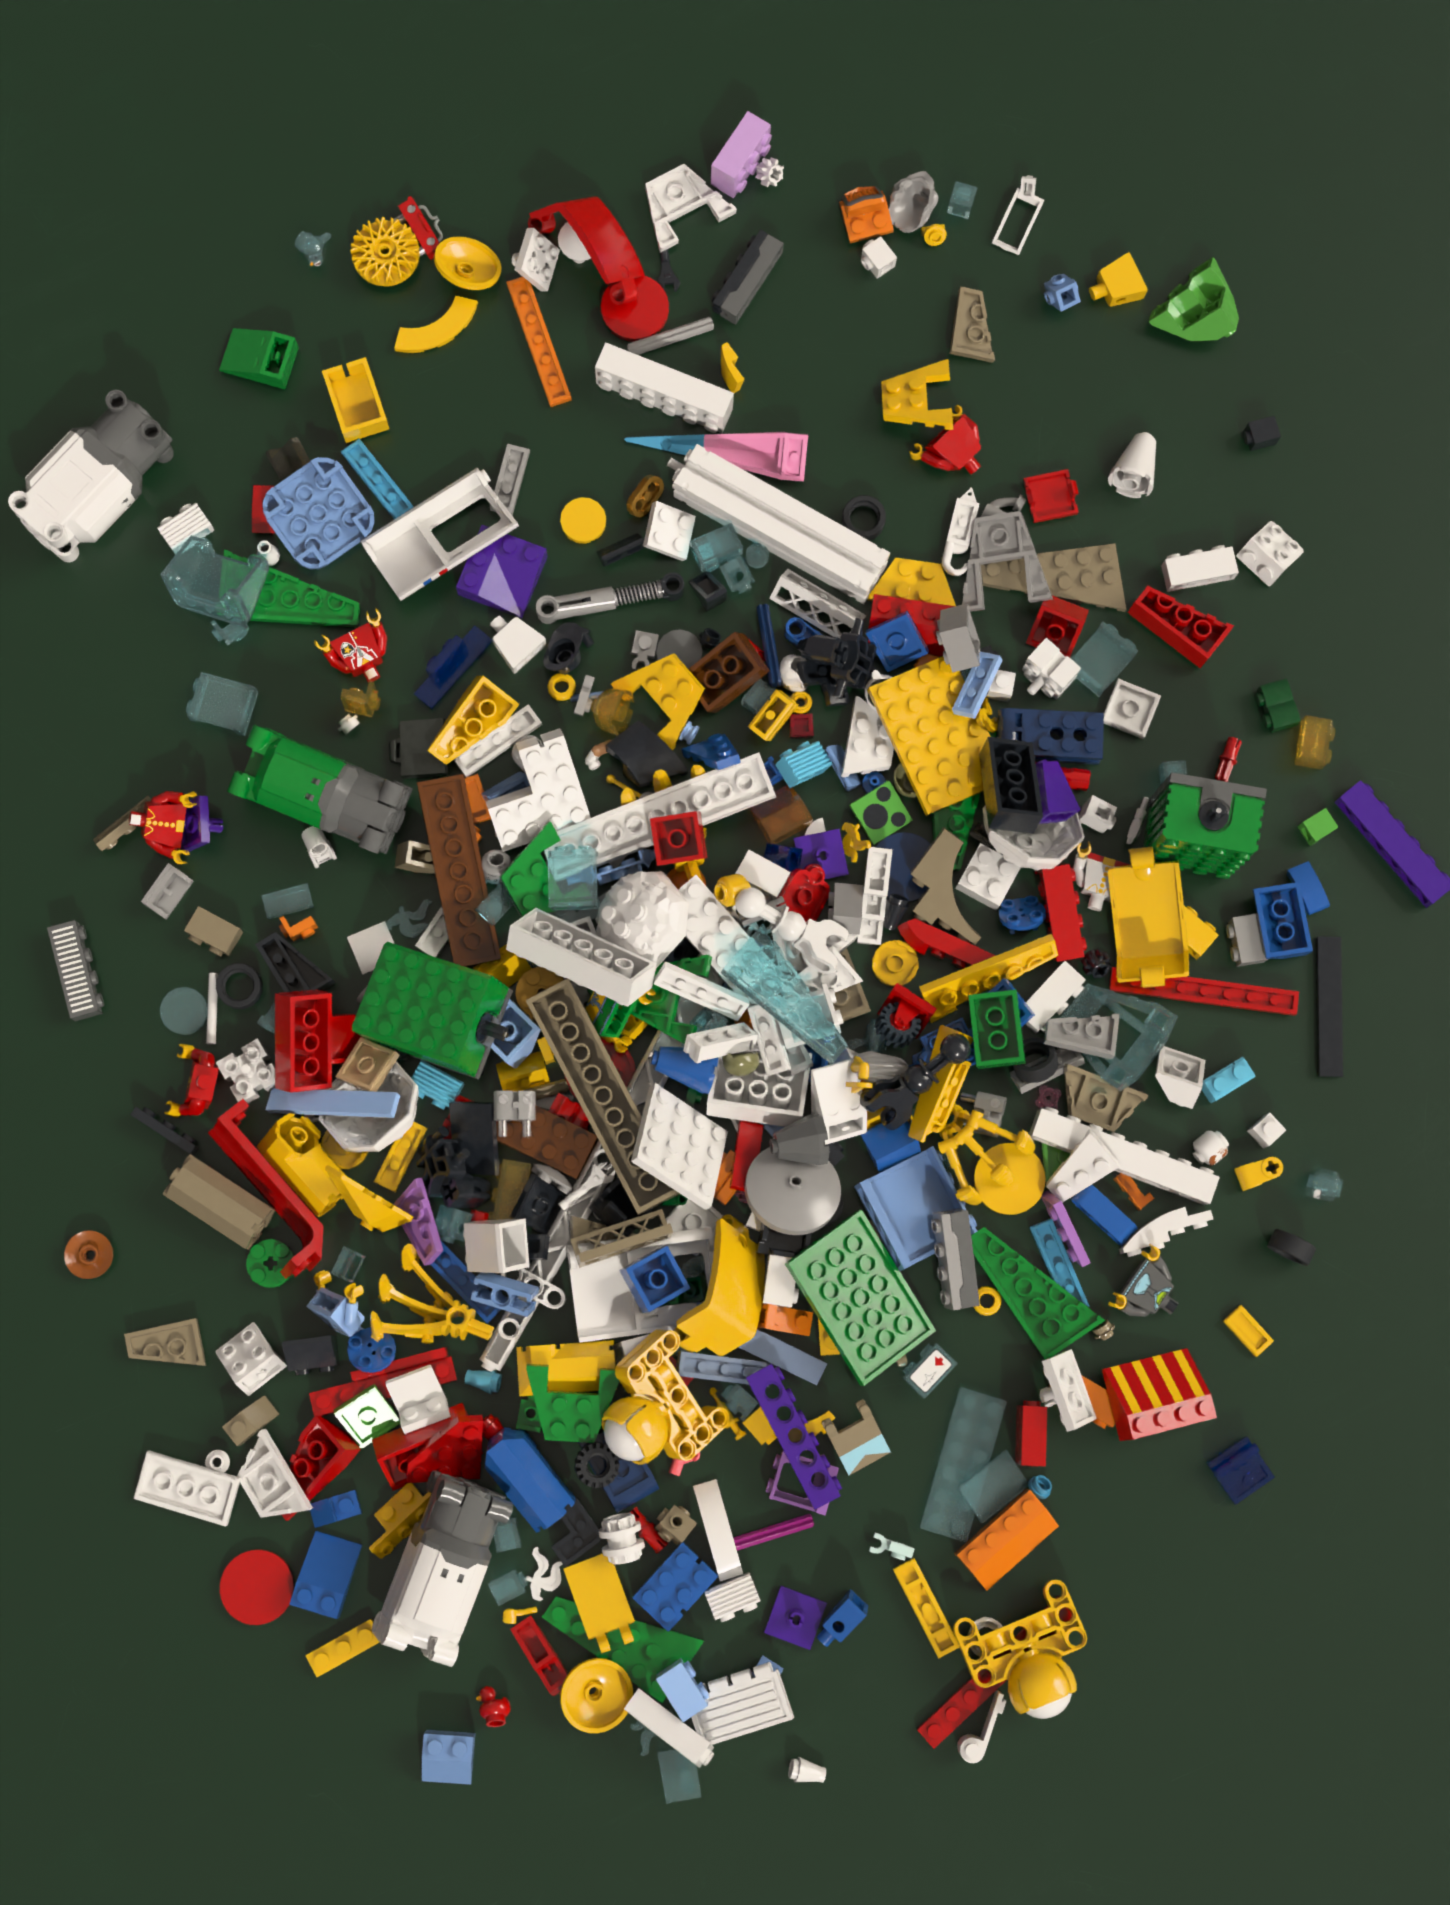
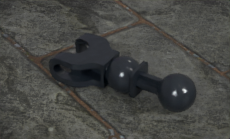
M961 1034L946 1036L941 1042L940 1053L928 1063L919 1058L920 1064L908 1067L904 1077L898 1074L892 1079L877 1080L873 1083L872 1088L865 1089L860 1096L861 1106L869 1112H875L886 1106L880 1116L882 1125L888 1130L899 1128L910 1119L912 1107L919 1100L917 1094L927 1092L933 1085V1080L937 1084L940 1082L936 1073L948 1063L961 1064L968 1059L971 1053V1045L968 1039Z

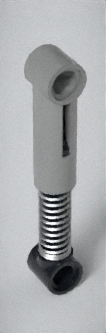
M670 572L663 578H660V580L653 581L652 584L650 582L648 584L644 583V585L641 583L640 586L637 584L636 587L634 585L632 587L628 586V588L624 587V589L620 587V590L618 588L614 590L610 586L556 597L543 596L536 603V612L538 619L542 623L552 624L559 619L613 610L620 603L621 605L623 603L627 604V602L631 604V601L635 603L636 600L637 602L639 600L643 602V599L647 601V598L649 600L653 598L655 600V597H657L658 599L663 598L669 601H676L683 596L684 580L680 574ZM676 583L679 588L671 591L667 588V585ZM545 606L554 608L550 614L543 613L542 609Z

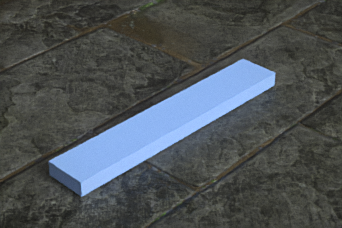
M272 1088L265 1110L269 1113L277 1114L292 1113L394 1118L400 1095L397 1092L309 1090L290 1093Z

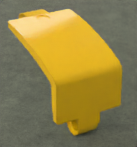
M1153 847L1128 849L1131 865L1108 868L1117 952V982L1141 981V987L1143 988L1165 986V978L1189 976V950L1179 862L1155 863Z
M727 1214L716 1222L713 1263L705 1301L676 1321L677 1327L674 1331L680 1337L679 1346L690 1353L698 1352L707 1347L717 1355L724 1356L751 1340L757 1331L764 1294L765 1254L756 1253L758 1244L750 1239L747 1226L731 1215Z

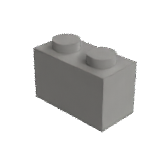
M835 883L834 892H829L828 906H832V908L828 909L827 920H833L843 926L849 934L860 935L863 885Z
M1257 914L1232 917L1226 925L1227 937L1232 940L1233 947L1230 948L1232 961H1236L1237 967L1266 962L1268 959L1265 958Z

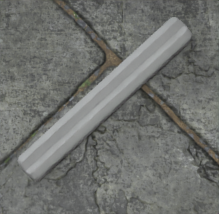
M706 317L629 343L627 349L629 352L639 355L714 329V323L711 317Z

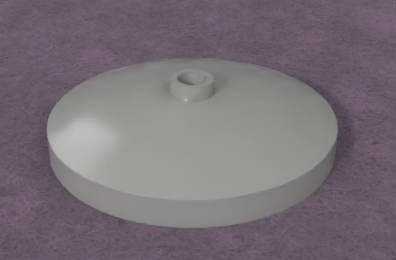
M770 1147L762 1151L753 1160L745 1178V1196L753 1214L764 1225L783 1234L804 1235L819 1230L831 1220L841 1198L840 1180L829 1160L828 1164L814 1165L779 1159L775 1153H771Z

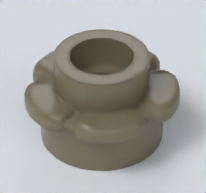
M1104 1319V1322L1092 1329L1095 1339L1104 1341L1114 1334L1112 1330L1115 1328V1325L1111 1324L1108 1319Z

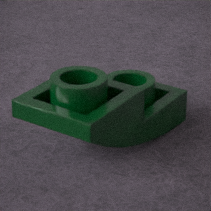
M705 1275L686 1277L685 1279L691 1289L661 1306L705 1300L708 1290Z

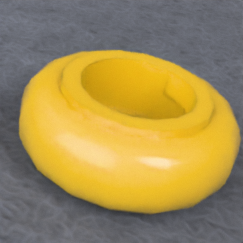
M557 673L550 678L547 688L552 698L558 701H565L573 697L576 691V683L569 674ZM565 681L569 686L568 690L563 693L556 691V683Z
M982 1286L978 1288L979 1303L982 1295L990 1294L994 1300L993 1305L990 1308H984L980 1304V1306H975L974 1309L984 1316L993 1315L1001 1306V1296L995 1288Z

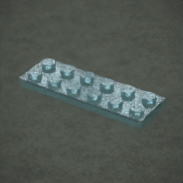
M959 1388L919 1528L967 1543L1007 1401L966 1388Z

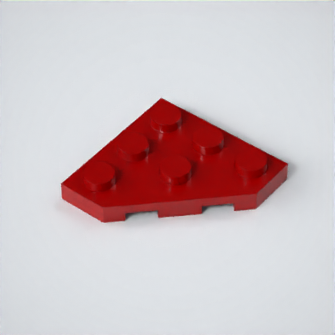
M482 1415L457 1416L450 1422L451 1425L442 1433L439 1431L425 1442L424 1448L408 1456L406 1466L407 1483L427 1482L433 1470L468 1480L480 1479L483 1434Z

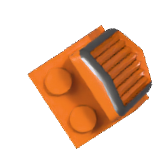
M875 186L857 187L842 196L839 206L850 244L894 232L883 191H880Z

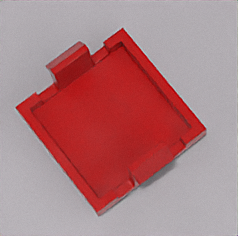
M1068 469L1023 479L1033 523L1077 515L1079 513L1075 502V497L1079 492L1076 481L1070 480Z

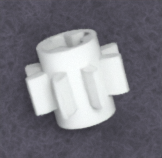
M763 158L762 162L756 166L757 175L755 177L762 180L761 185L766 187L769 185L777 186V182L783 179L782 169L784 167L778 165L777 159L771 158L768 160Z

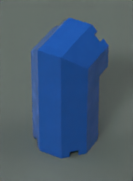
M504 1427L489 1439L485 1469L537 1533L540 1532L541 1527L547 1529L563 1517L567 1512L565 1506L569 1504L572 1507L575 1504V1496L536 1449L537 1444L526 1430H512L511 1428Z

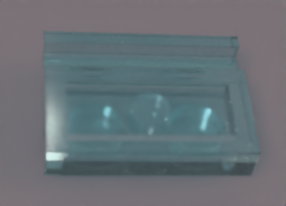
M675 1749L658 1752L666 1804L702 1797L696 1765Z

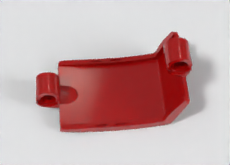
M593 196L564 201L529 213L528 228H535L539 233L547 234L551 233L556 226L553 213L560 212L585 246L606 284L619 282L610 289L609 294L612 302L622 305L633 302L637 298L638 292L634 278L645 275L643 268L625 232L601 199Z

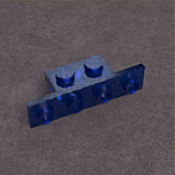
M476 626L463 639L456 635L453 639L447 640L439 655L432 657L427 663L426 671L429 677L414 695L432 709L493 640Z

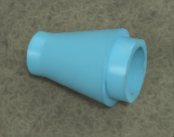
M467 1370L465 1384L489 1394L493 1392L498 1393L500 1390L502 1374L497 1373L496 1370L492 1372L488 1370Z

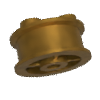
M544 967L528 970L521 976L516 986L518 1005L527 1015L535 1020L526 1000L537 995L540 991H545L562 982L564 978Z

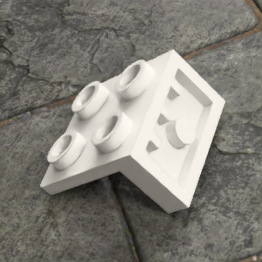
M254 1322L216 1350L217 1356L234 1383L248 1396L287 1367L284 1360L271 1348Z
M431 1365L385 1382L399 1412L401 1428L404 1434L451 1417L447 1398Z

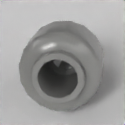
M494 849L484 854L481 862L485 881L491 884L502 883L499 876L511 863L510 856L506 852Z

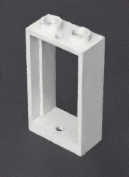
M639 1688L625 1706V1711L700 1768L702 1764L706 1766L714 1756L712 1752L714 1747L711 1743Z

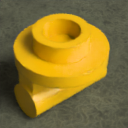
M944 224L921 227L922 236H924L925 242L928 245L937 246L946 239Z

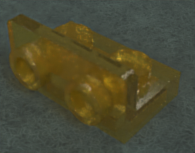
M370 681L366 694L360 689L350 688L349 690L342 689L340 697L345 711L373 717L374 710L378 711L381 701L374 682Z

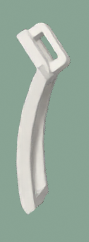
M1022 176L1021 188H1017L992 242L1002 249L1017 255L1020 254L1044 202V199L1035 196L1036 178H1033V176ZM1016 198L1037 206L1018 249L997 240Z

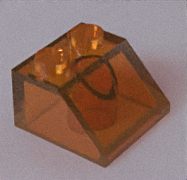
M788 785L775 791L776 798L750 807L770 846L807 828L813 821L801 797L793 788H789Z

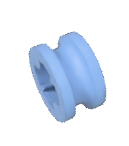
M689 721L679 739L681 741L683 739L686 740V744L690 745L700 727L692 726V722Z

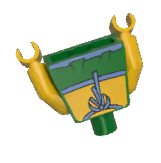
M588 988L587 992L591 997L585 1007V1011L599 1037L607 1042H613L617 1052H625L628 1050L626 1046L632 1044V1039L628 1036L621 1038L619 1036L637 1000L627 1007ZM653 989L646 992L648 995L656 994ZM646 993L639 997L640 1003L645 1005L653 1002L646 998Z

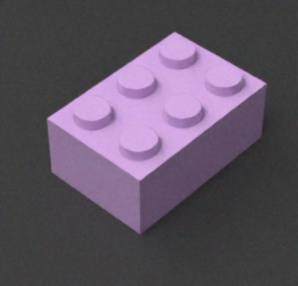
M747 111L711 165L712 186L732 198L738 192L741 193L747 184L746 179L750 174L754 175L757 170L756 166L759 165L758 161L762 156L766 157L771 148L769 142L772 135L770 134L771 125Z

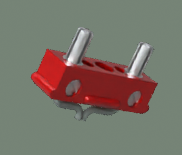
M409 196L407 201L398 206L402 214L394 218V221L398 219L400 224L405 221L408 222L421 244V247H419L420 256L426 253L431 260L434 258L435 250L443 238V234L437 225L440 220L437 215L432 216L426 206H418L414 199ZM420 209H424L428 217L435 220L434 227L439 234L438 239Z

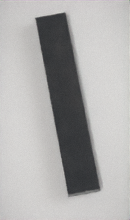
M1318 936L1316 937L1318 1077H1343L1341 937Z

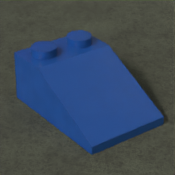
M315 1531L289 1605L334 1619L339 1618L362 1544Z

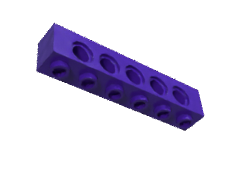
M770 1364L745 1377L813 1509L816 1510L840 1497L839 1490L842 1487L836 1476H830L827 1468L831 1466L824 1454L819 1455L816 1449L819 1443L814 1433L807 1432L804 1424L808 1422L801 1410L796 1411L793 1405L796 1399L791 1389L785 1390L781 1382L785 1378L778 1366L774 1368ZM770 1384L776 1385L779 1389L778 1396L773 1399L768 1398L765 1394V1389ZM786 1406L789 1408L790 1417L787 1420H780L777 1417L779 1407ZM792 1428H798L802 1433V1437L798 1442H791L788 1438V1433ZM804 1450H810L813 1454V1460L809 1464H803L800 1461V1454ZM816 1472H821L825 1477L824 1483L821 1486H814L811 1482V1477Z

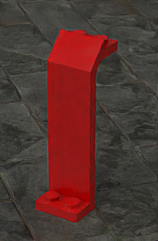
M242 1099L217 1119V1123L208 1134L301 1240L302 1250L280 1271L285 1279L292 1274L296 1277L306 1268L311 1271L322 1259L323 1225L238 1128L241 1121L247 1116L245 1111L249 1107L247 1102Z

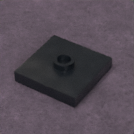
M531 1173L510 1217L513 1219L526 1218L527 1227L539 1234L547 1235L561 1209L558 1204L568 1195L551 1183L549 1184Z

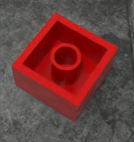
M700 811L650 818L657 866L708 858Z

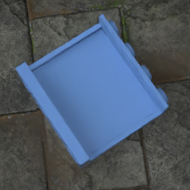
M934 1146L854 1186L879 1237L899 1271L935 1254L934 1244L936 1243V1238L931 1228L932 1213L957 1208L966 1210L965 1202L957 1199L955 1195L957 1191L953 1185L954 1179L950 1172H946L942 1164V1155L938 1150H935ZM969 1214L972 1235L978 1231L974 1217Z

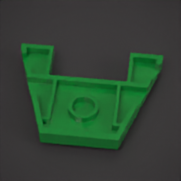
M547 822L542 827V830L531 839L527 847L517 855L499 876L521 917L535 908L550 913L595 902L585 883H581L562 894L540 853L561 841L551 822Z
M701 955V957L684 958L680 961L668 963L699 977L708 978L712 957L710 955ZM662 962V963L656 968L655 976L657 975V973H658L659 970L661 969V967H662V965L664 964V962ZM653 981L651 989L656 994L648 995L646 993V998L653 1002L645 1005L640 1003L638 998L631 1014L685 1044L687 1034L696 1033L697 1026L675 1022L680 996L654 985Z
M527 1364L526 1370L545 1440L594 1443L602 1425L603 1414L609 1408L619 1383L615 1375V1369L600 1368L599 1393L597 1394L548 1391L549 1365Z

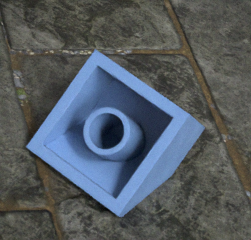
M426 1730L422 1749V1781L471 1785L476 1733Z

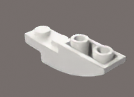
M1183 1207L1163 1214L1138 1229L1119 1249L1120 1254L1127 1253L1128 1257L1141 1254V1249L1149 1247V1244L1154 1245L1158 1249L1164 1248V1242L1170 1241L1168 1231H1170L1172 1236L1185 1232L1184 1227L1193 1225L1194 1229L1208 1226L1207 1221L1213 1220L1211 1210L1188 1216L1186 1208Z

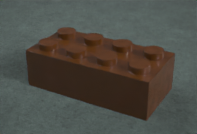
M536 1106V1121H531V1136L528 1138L527 1121L526 1137L522 1136V1121H507L506 1137H503V1121L502 1137L498 1136V1122L496 1124L497 1142L546 1166H550L574 1180H577L598 1140L595 1134Z

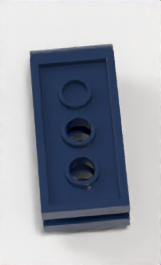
M1016 708L998 710L997 738L1033 742L1035 762L1047 760L1048 762L1058 761L1059 763L1099 765L1100 760L1103 759L1104 713ZM1050 733L1057 734L1060 740L1052 739ZM1074 734L1080 735V736L1082 737L1083 741H1077V740H1075V738L1073 737V735H1074Z
M603 1429L598 1433L594 1443L604 1444L606 1442ZM577 1442L581 1450L584 1446L590 1444L586 1442ZM596 1455L589 1459L588 1463L595 1475H600L605 1471L606 1461L602 1456ZM618 1459L620 1464L618 1475L612 1483L602 1487L616 1513L659 1490V1486L647 1463L638 1465L632 1461Z

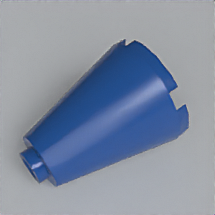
M660 1046L658 1051H653L651 1064L654 1065V1070L702 1094H709L715 1077V1066L717 1067L719 1057L696 1063L690 1058L689 1053L683 1051L684 1047Z

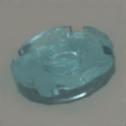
M188 987L176 988L163 998L160 1006V1017L164 1025L172 1032L181 1035L192 1034L200 1030L207 1019L208 1004L204 996L195 989Z

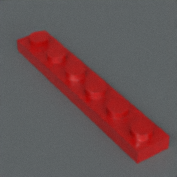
M452 1357L309 1393L314 1417L316 1415L324 1416L334 1413V1409L373 1384L377 1386L386 1399L392 1398L386 1387L385 1382L387 1380L427 1365L432 1366L440 1385L457 1381Z

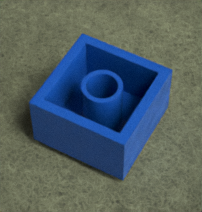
M668 1246L659 1247L619 1270L642 1313L651 1312L691 1289Z

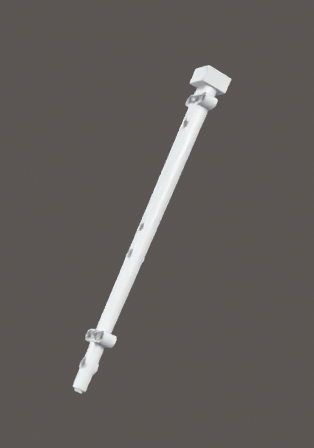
M748 850L735 873L743 875L750 883L751 888L761 891L766 903L777 899L790 876L789 871ZM735 905L730 907L724 906L749 937L753 931L760 935H767L771 932V926H773L771 922L770 926L764 929L760 928L757 922L743 928L741 922L749 918L740 920L736 913ZM711 966L708 978L702 977L720 986L724 982ZM680 996L675 1022L695 1025L698 1028L709 1008ZM657 1030L627 1086V1090L641 1117L649 1087L656 1083L663 1088L669 1078L654 1070V1065L651 1064L653 1051H658L660 1046L684 1047L685 1045L660 1030ZM599 1139L574 1183L571 1193L588 1179L593 1165H599L598 1157L605 1153ZM610 1162L609 1165L604 1166L601 1170L608 1176L614 1168ZM608 1183L591 1188L565 1211L561 1208L547 1233L550 1236L548 1259L533 1260L528 1270L525 1268L518 1269L519 1278L517 1281L528 1284L530 1280L536 1279L540 1283V1290L532 1299L536 1301L535 1310L539 1303L552 1309H559L565 1304L566 1295L564 1291L551 1284L567 1256V1245H571L570 1215L588 1219L592 1212L589 1208L590 1205L602 1195ZM507 1272L501 1273V1276L506 1277ZM553 1291H557L561 1295V1302L557 1305H552L548 1301V1296ZM517 1296L518 1299L526 1302V1297ZM505 1311L479 1359L483 1362L481 1365L483 1368L490 1372L495 1370L501 1371L534 1311L528 1317ZM508 1322H513L516 1325V1333L512 1336H508L504 1332V1325Z

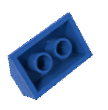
M1300 882L1253 889L1265 958L1285 959L1305 956L1312 952L1313 948Z

